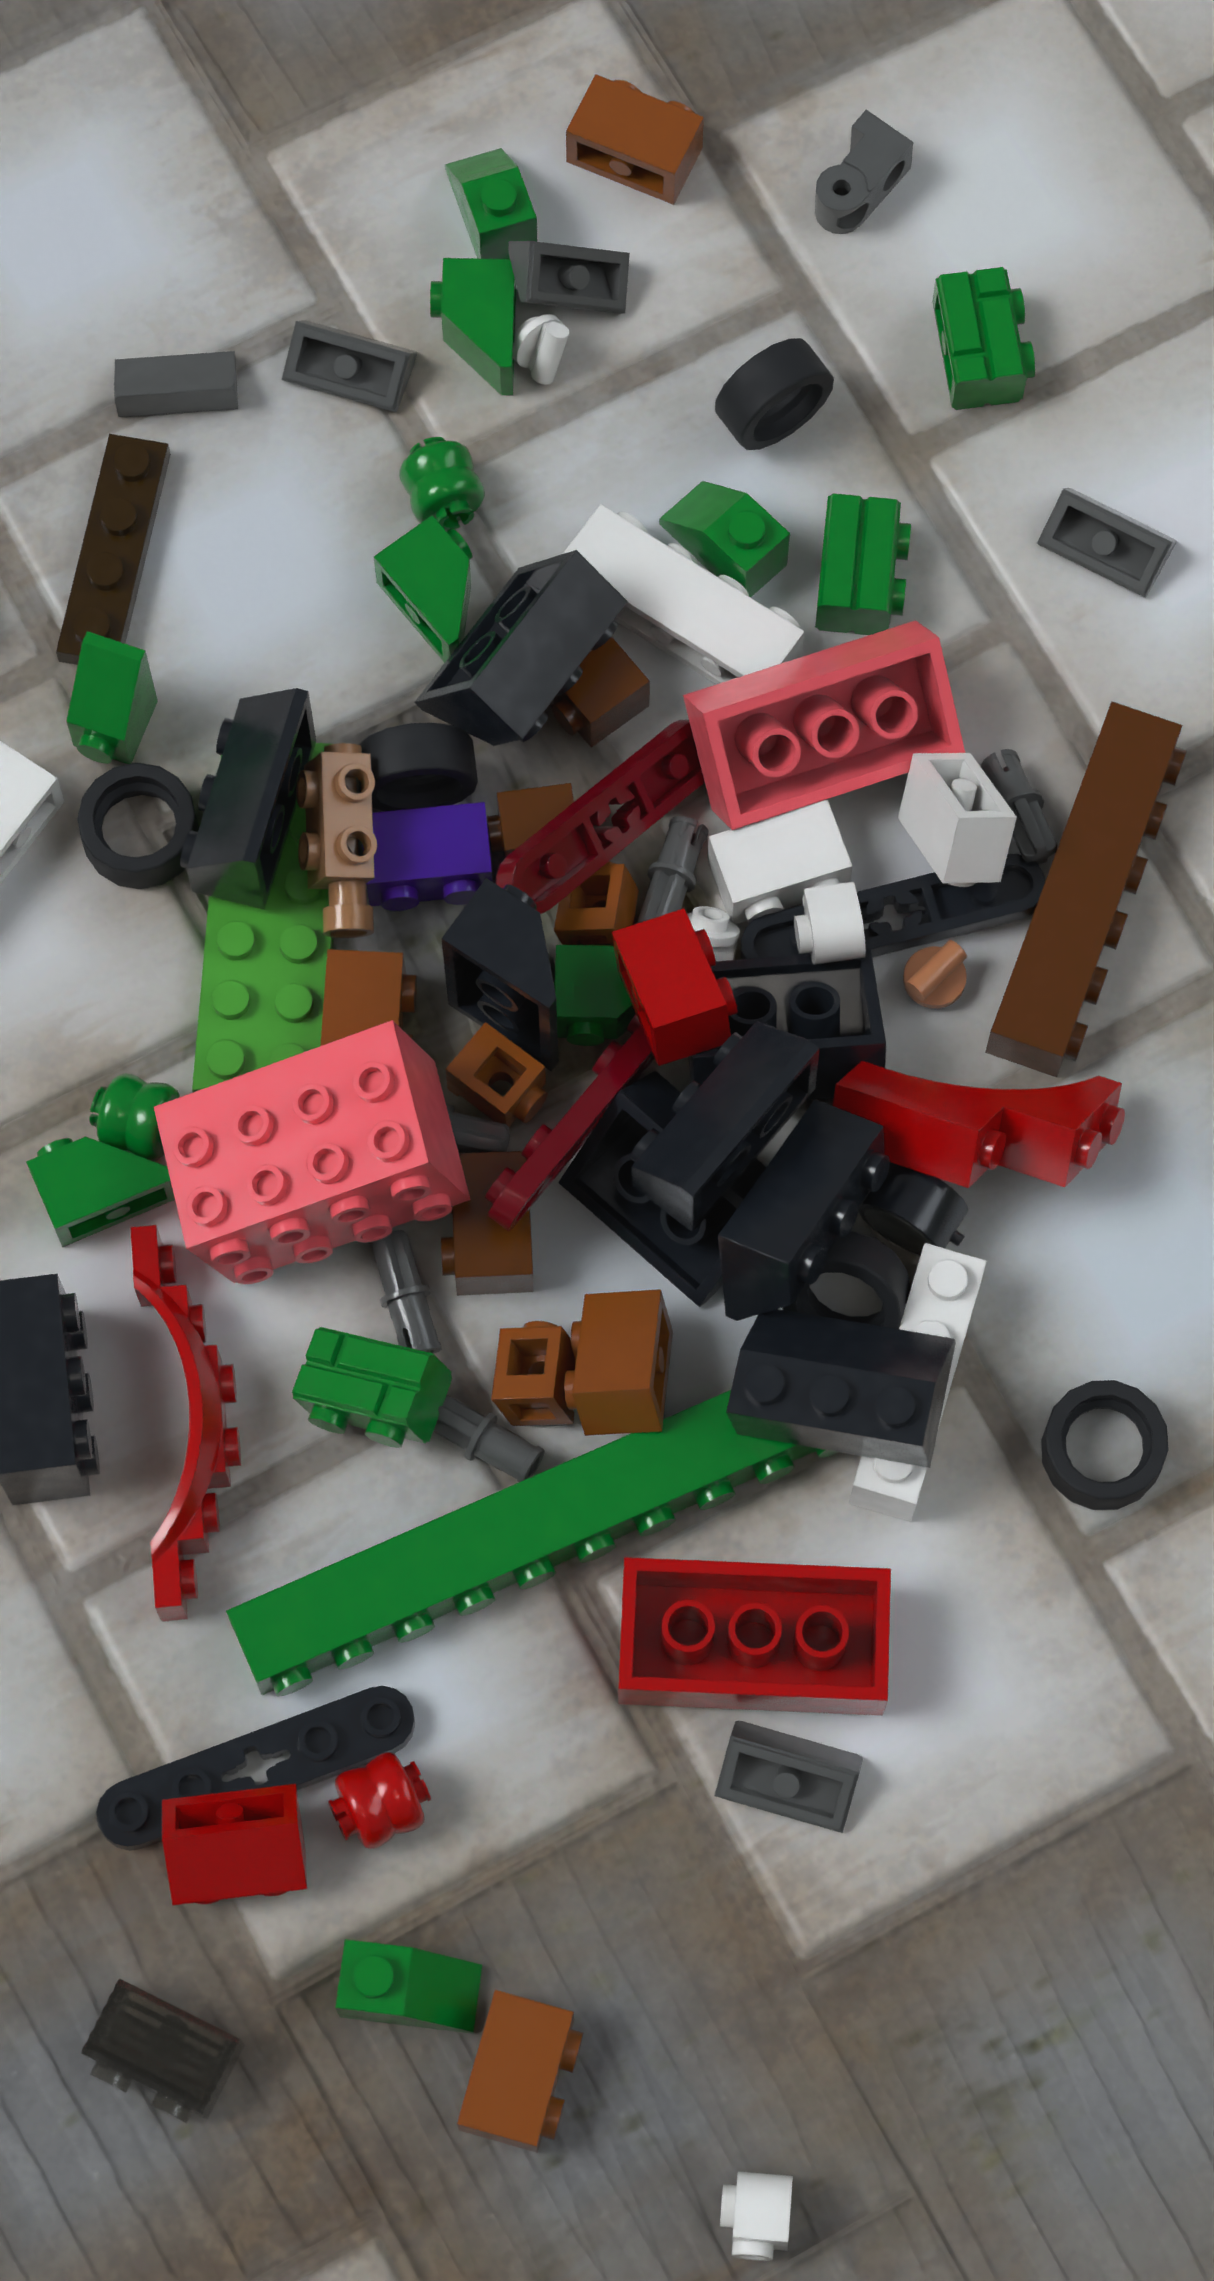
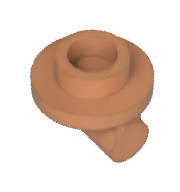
M949 940L942 947L931 946L920 949L909 958L904 968L903 983L907 994L913 1001L923 1007L938 1009L947 1007L959 999L964 991L967 979L966 969L963 964L967 955L962 947L953 940Z

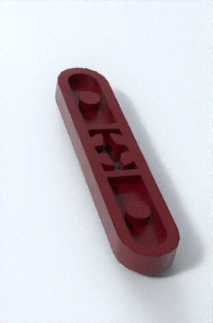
M678 720L671 723L507 855L499 866L496 875V885L504 888L505 885L509 884L519 888L532 898L537 905L536 910L543 914L553 908L705 783L689 720ZM609 805H622L611 818L613 826H601L594 829L593 826H600L611 814Z
M637 1014L632 1018L626 1029L632 1034L623 1046L615 1040L609 1044L592 1068V1072L598 1076L553 1130L543 1124L531 1137L521 1153L527 1161L517 1172L506 1167L485 1195V1199L493 1204L487 1216L507 1231H511L583 1146L617 1093L636 1082L655 1059Z

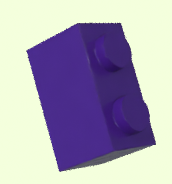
M485 802L372 813L373 834L377 840V850L374 854V879L366 883L370 906H382V908L390 911H403L416 907L422 901L443 899L448 904L465 905L486 878L493 882Z

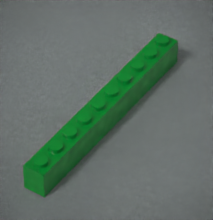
M731 1390L663 1419L662 1431L628 1434L228 1609L226 1613L261 1695L274 1690L276 1696H285L309 1685L313 1681L311 1675L313 1672L334 1663L339 1670L355 1666L373 1656L372 1646L395 1636L399 1643L414 1640L430 1632L435 1627L434 1619L456 1609L460 1616L480 1611L496 1600L493 1593L515 1583H518L519 1588L522 1590L539 1585L556 1574L554 1569L556 1565L577 1556L580 1563L598 1559L615 1549V1539L638 1530L641 1537L657 1533L676 1521L674 1513L698 1504L700 1510L716 1507L736 1494L733 1487L756 1477L760 1484L777 1480L795 1468L793 1461L815 1451L819 1458H825L838 1452L737 1434L726 1413Z

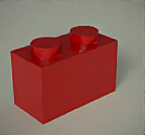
M685 908L613 931L612 937L617 969L658 1066L723 1045L731 1036L728 1016L737 1014L736 1001L727 978L716 979L711 967L716 965V959L705 929L694 931Z
M296 1784L162 1800V1844L172 1906L190 1903L205 1905L222 1899L255 1895L278 1896L288 1891L307 1889L306 1848Z

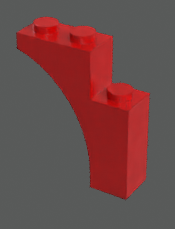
M861 1061L836 1083L833 1100L834 1107L884 1126L885 1155L889 1156L891 1163L966 1188H970L988 1169L994 1170L998 1165L1066 1187L1083 1168L1090 1169L1093 1166L1098 1153L1106 1144L1113 1145L1116 1142L1125 1117V1110L1118 1107L1122 1083L1099 1075L1085 1081L1049 1088L992 1089L927 1080L889 1070L865 1061Z

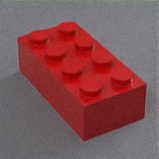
M624 1557L618 1704L883 1716L888 1702L891 1568Z

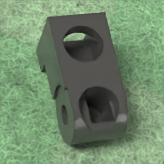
M866 109L852 125L849 154L840 165L829 167L823 171L816 181L815 216L817 222L825 230L835 234H846L860 227L911 169L913 141Z

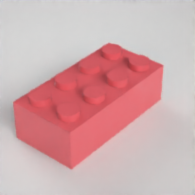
M916 620L683 695L711 809L731 830L909 773L913 753H965L940 638Z

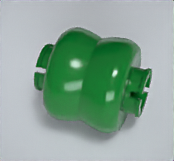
M442 437L427 438L423 440L425 443L424 447L417 443L411 448L410 455L401 465L399 471L400 480L410 495L411 509L419 523L433 515L445 531H448L450 528H460L458 521L462 520V523L466 525L473 519L474 512L481 506L485 497L483 485L474 472L473 460L465 445L457 441H446Z
M128 1073L120 1074L113 1078L108 1087L101 1086L97 1090L90 1112L98 1113V1115L91 1114L89 1121L92 1126H97L99 1142L127 1152L130 1151L151 1161H157L165 1155L154 1106L179 1098L180 1094L178 1090L169 1084L159 1082L147 1083L135 1075Z

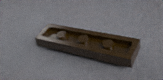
M109 434L57 645L56 654L59 662L78 665L82 641L87 631L126 643L171 455L168 443Z

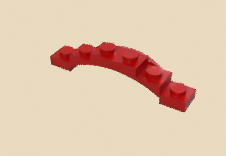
M157 1225L130 1227L133 1282L136 1295L141 1307L154 1306L166 1323L176 1343L187 1382L189 1434L184 1468L170 1509L159 1530L150 1541L155 1609L161 1621L188 1619L187 1600L198 1599L195 1560H184V1555L210 1553L208 1533L220 1532L217 1494L206 1493V1491L212 1488L231 1487L230 1467L241 1466L238 1427L227 1428L225 1404L237 1403L235 1370L233 1364L222 1365L217 1345L204 1346L203 1344L207 1341L203 1304L192 1305L187 1285L165 1286V1284L176 1283L177 1281L173 1244L163 1245Z

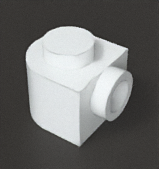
M848 882L805 888L802 898L804 915L794 916L795 936L799 954L810 953L814 965L865 958L864 926L855 883Z
M738 2171L737 2185L723 2184L720 2227L733 2228L732 2257L746 2260L770 2261L773 2260L774 2250L788 2251L793 2176Z

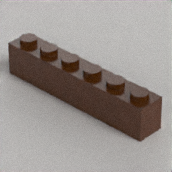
M1111 701L993 1023L985 1053L1054 1077L1058 1076L1064 1057L1073 1061L1077 1060L1088 1029V1025L1077 1022L1084 1001L1093 1005L1097 1004L1108 973V969L1097 966L1104 946L1115 950L1118 946L1128 914L1117 910L1123 892L1126 891L1135 895L1137 893L1148 861L1146 858L1137 856L1143 837L1156 840L1167 809V804L1157 801L1163 782L1175 786L1187 750L1176 747L1182 729L1181 724Z

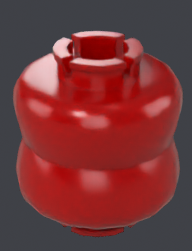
M383 1753L372 1759L364 1768L350 1769L336 1777L335 1787L339 1798L328 1801L335 1821H338L340 1824L338 1827L345 1840L356 1834L365 1848L375 1849L385 1844L395 1834L416 1830L424 1823L425 1818L420 1803L426 1800L430 1801L431 1796L424 1779L420 1780L419 1778L421 1773L414 1761L403 1767L394 1753Z

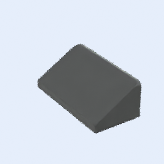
M536 241L508 242V253L520 302L625 313L630 253Z
M307 320L296 321L282 380L397 412L415 364L417 351Z
M235 351L115 359L114 400L118 417L238 409Z
M1063 488L1037 544L1143 597H1147L1177 540L1072 488Z
M735 1721L714 1796L843 1833L863 1757L852 1752L744 1721Z

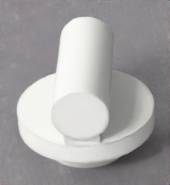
M552 314L529 318L521 324L515 333L513 359L521 367L531 370V377L534 381L545 385L551 384L554 381L569 336V329Z
M699 906L694 908L692 913H687L694 931L705 929L716 961L735 959L740 930L735 923L729 920L730 916L725 911L714 907Z

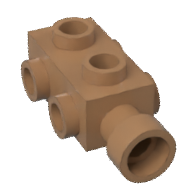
M351 743L325 746L324 752L319 753L304 765V770H301L298 775L296 786L298 806L305 808L306 832L301 834L298 847L299 865L302 870H307L308 889H328L329 906L323 908V935L334 938H357L374 934L373 907L367 905L366 883L374 879V854L377 850V840L373 834L372 792L375 787V778L371 771L370 754L362 753L360 745ZM356 777L360 780L362 786L360 794H357ZM358 839L362 842L364 848L362 856H359Z

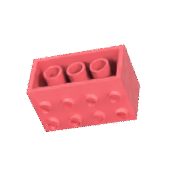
M393 1020L154 1106L186 1249L233 1283L254 1284L264 1281L273 1275V1270L293 1262L314 1263L321 1261L333 1253V1248L353 1241L366 1243L383 1239L392 1233V1228L412 1220L433 1221L451 1213L452 1206L471 1200L436 1063Z

